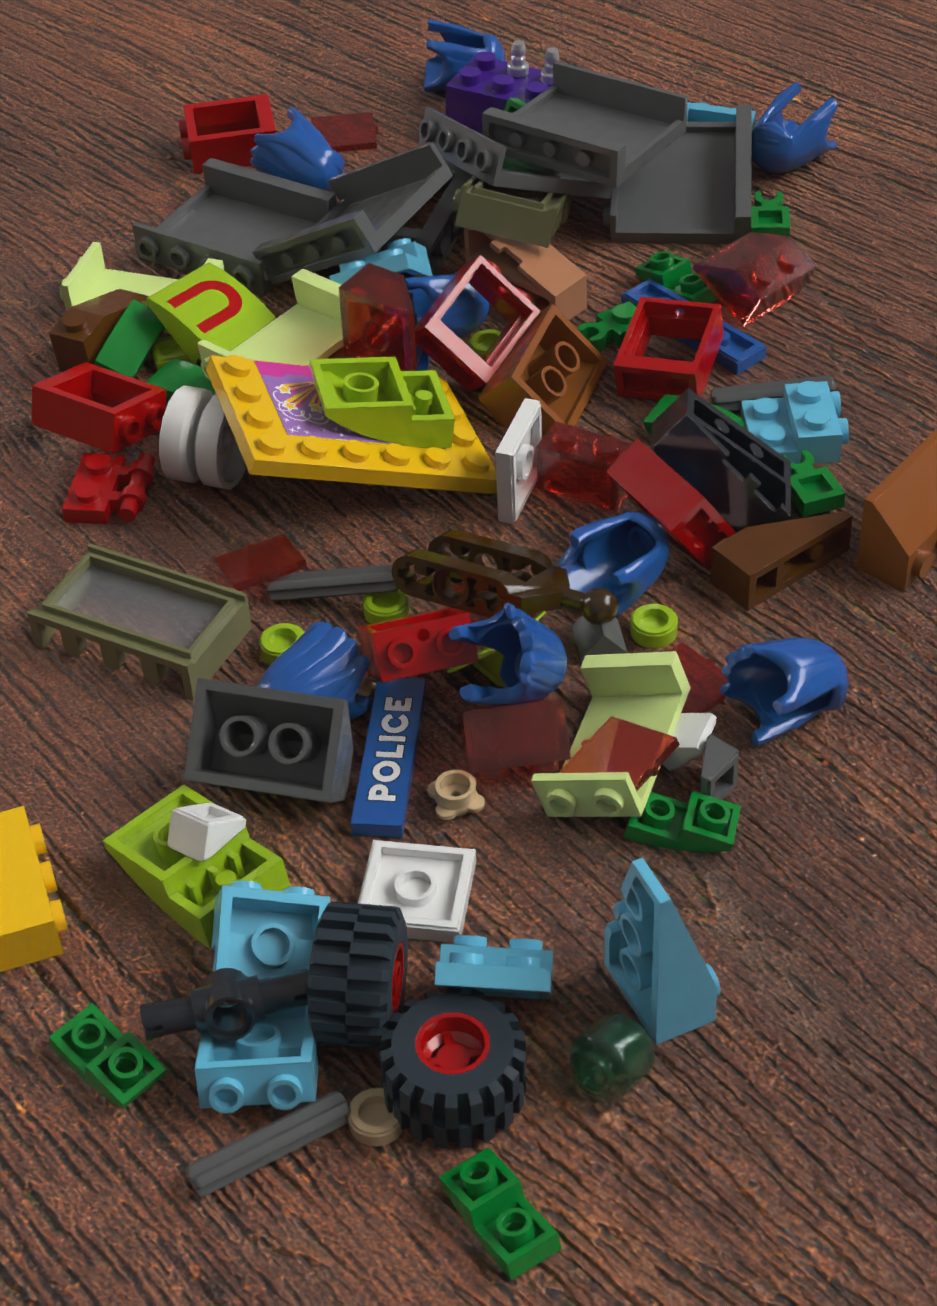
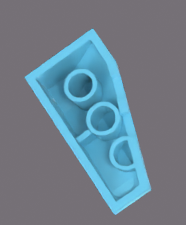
M643 857L632 861L621 887L624 900L615 903L612 910L616 920L607 923L604 930V964L655 1045H658L715 1021L716 1001L721 989L716 973L709 964L704 963L672 900Z

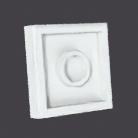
M524 399L495 452L498 521L509 524H513L514 521L516 522L543 470L541 404L538 400Z
M373 840L358 903L400 907L406 922L408 939L454 943V936L462 935L476 866V849Z

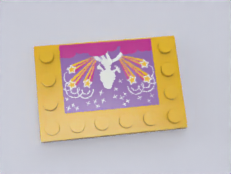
M210 355L206 371L250 475L486 494L497 493L496 469L447 380L439 378L455 417L451 448L413 447L384 442L361 435L327 418L324 415L310 368L307 365L251 360L238 355H229L227 357Z

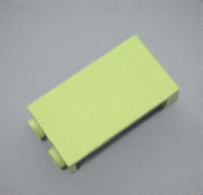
M93 242L84 255L79 258L69 275L63 279L60 286V298L64 301L67 311L72 306L117 289L151 296L179 279L105 269L101 243ZM208 258L205 264L210 262L224 270L223 260ZM165 328V330L163 331V333H168V334H170V333L168 332V330Z
M301 269L291 276L297 304L231 352L204 339L197 343L202 361L201 369L205 377L210 380L206 371L210 355L222 357L238 355L251 360L309 366L310 359L328 358L368 328L362 293L308 270Z
M676 651L586 655L580 670L592 695L591 702L561 772L534 773L531 779L532 785L548 817H641L691 687Z

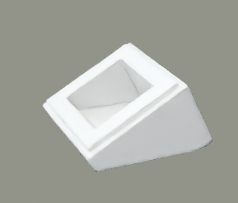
M681 713L662 765L670 771L675 770L702 754L706 746L707 737L711 735L717 717L712 713Z
M211 802L176 808L171 812L168 846L195 860L205 861L245 828L246 819Z

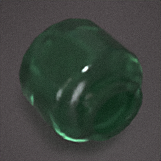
M606 1014L593 1022L573 1041L569 1050L571 1073L577 1085L587 1094L604 1100H617L627 1095L648 1076L654 1065L655 1051L650 1037L637 1022L621 1014Z

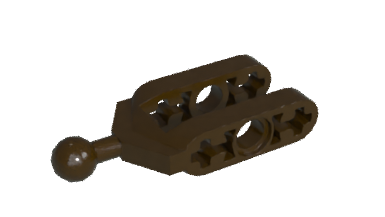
M449 530L435 537L429 543L428 550L415 549L397 558L391 570L395 586L408 596L488 618L498 613L505 603L514 605L515 608L521 609L526 614L566 607L581 611L586 621L593 625H604L611 622L618 611L616 597L606 588H593L586 593L570 589L567 570L554 566L546 554L538 550L460 530ZM449 544L450 552L461 556L453 558L449 551H445V546ZM483 553L493 557L497 564V569L483 565ZM414 564V571H410V566ZM530 565L531 573L536 576L532 578L529 572L522 571V569ZM416 573L424 575L425 577H423L420 580H417ZM450 577L463 580L465 585L464 593H460L453 588ZM495 588L497 589V594L488 592V590ZM498 595L504 597V601L501 603L498 602Z

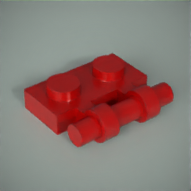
M146 452L141 453L131 466H127L125 455L83 453L62 507L65 522L108 524L111 513H118L123 521H134L137 513L141 512L147 500L145 489L152 484L155 476L154 456Z

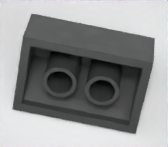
M203 678L197 679L184 780L330 803L347 799L353 756L347 700Z

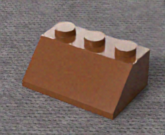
M551 304L537 315L490 378L478 400L507 428H509L525 398L538 400L541 404L542 435L566 439L571 435L608 360Z
M937 428L864 499L856 569L902 591H905L918 577L924 578L937 558Z

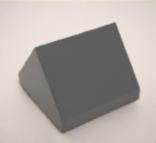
M582 615L572 625V634L580 664L583 663L586 655L627 653L619 621L615 617L607 624L593 625L586 621Z

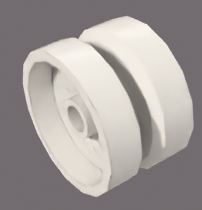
M186 385L177 389L166 407L159 436V457L164 474L167 478L189 483H196L198 480H201L203 485L231 490L238 485L247 466L217 395L213 396L212 392L207 389Z

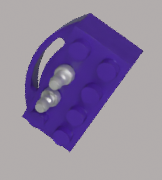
M522 40L513 42L511 47L512 56L509 62L496 60V55L492 52L482 51L476 53L474 58L465 67L461 68L459 73L446 85V116L483 134L482 113L492 107L504 111L508 98H518L528 103L553 85V63L559 61L558 49H547L545 53L546 62L542 70L529 67L528 62L525 61L526 46Z

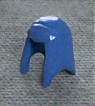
M428 19V31L439 32L444 42L427 40V49L437 53V55L426 61L425 80L423 82L425 92L446 91V85L478 52H492L496 55V60L506 62L503 47L494 35L481 34L458 25Z
M795 82L781 91L754 125L751 132V155L756 164L768 172L786 173L809 163L830 150H834L837 147V143L827 140L826 137L830 121L838 109V103L835 99L829 98L798 126L792 120H785L782 113L786 105L801 92V85Z
M291 106L287 110V116L292 120L290 127L279 133L255 135L254 141L257 145L250 150L253 156L250 163L256 168V171L333 192V189L329 185L328 180L344 173L345 160L343 156L331 149L323 135L295 107Z
M457 272L454 275L405 278L404 283L389 284L384 287L386 296L399 299L409 314L408 324L404 332L396 339L403 347L409 348L415 344L408 336ZM468 283L440 320L459 338L465 337L475 332L484 323L489 311V302Z
M626 512L620 516L594 521L572 531L569 534L571 545L555 566L567 570L570 589L584 593L593 588H606L611 591L618 602L617 616L636 602L661 575L669 556V540L658 519L642 512Z
M505 603L498 613L487 620L454 626L449 632L451 640L491 648L503 655L499 675L506 688L500 689L473 684L461 687L460 696L468 703L508 706L541 701L553 692L565 677L567 655L561 639L551 629L530 617L521 609L515 608L512 604Z
M323 621L313 623L295 643L275 659L257 684V687L345 699L348 701L350 721L361 716L373 705V701L369 696L361 695L355 699L361 681L370 666L368 657L366 655H358L357 643L352 638L347 637L345 630L338 626L333 628L330 623Z
M799 637L743 645L737 651H733L725 657L727 665L723 667L721 673L727 682L721 685V694L744 703L759 717L761 728L755 730L751 735L753 745L758 746L800 727L821 711L838 709L845 703L849 685L847 679L848 669L841 656L831 646L818 640Z

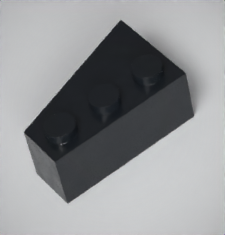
M687 388L653 421L651 449L704 496L736 532L750 526L786 521L791 516V461L692 390Z

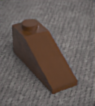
M117 289L70 307L49 332L59 369L66 371L84 362L94 365L102 347L132 300L134 299L149 307L145 302L149 296Z
M843 511L746 527L732 536L722 539L712 547L710 582L745 609L749 610L847 552L850 546L853 515Z

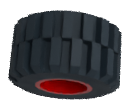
M331 901L324 909L318 921L313 939L308 975V1017L314 1039L318 1044L381 1049L382 1033L389 1030V1019L395 1012L402 1014L407 978L408 936L406 922L400 907Z
M448 988L449 994L438 995L437 991L433 990L424 993L425 1000L418 1002L412 998L403 1004L404 1014L395 1012L389 1019V1030L382 1033L380 1060L385 1105L388 1113L394 1111V1117L398 1120L401 1130L411 1127L412 1138L422 1143L427 1137L434 1139V1147L447 1149L448 1142H459V1149L472 1147V1139L480 1137L484 1143L494 1139L495 1128L498 1127L505 1131L513 1123V1113H520L524 1104V1093H526V1040L524 1031H519V1020L514 1013L505 1014V1004L495 998L487 1002L483 992L472 990L470 995L461 994V988Z

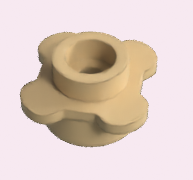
M458 769L446 771L428 786V795L435 799L437 804L435 809L436 815L440 819L451 820L455 816H462L468 812L478 813L485 806L484 797L477 794L476 778L466 771Z

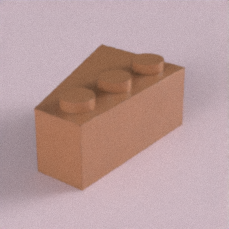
M464 228L466 263L479 255L492 261L499 267L501 274L514 287L523 290L529 295L531 303L540 312L553 304L570 320L587 308V274L551 244L549 248Z

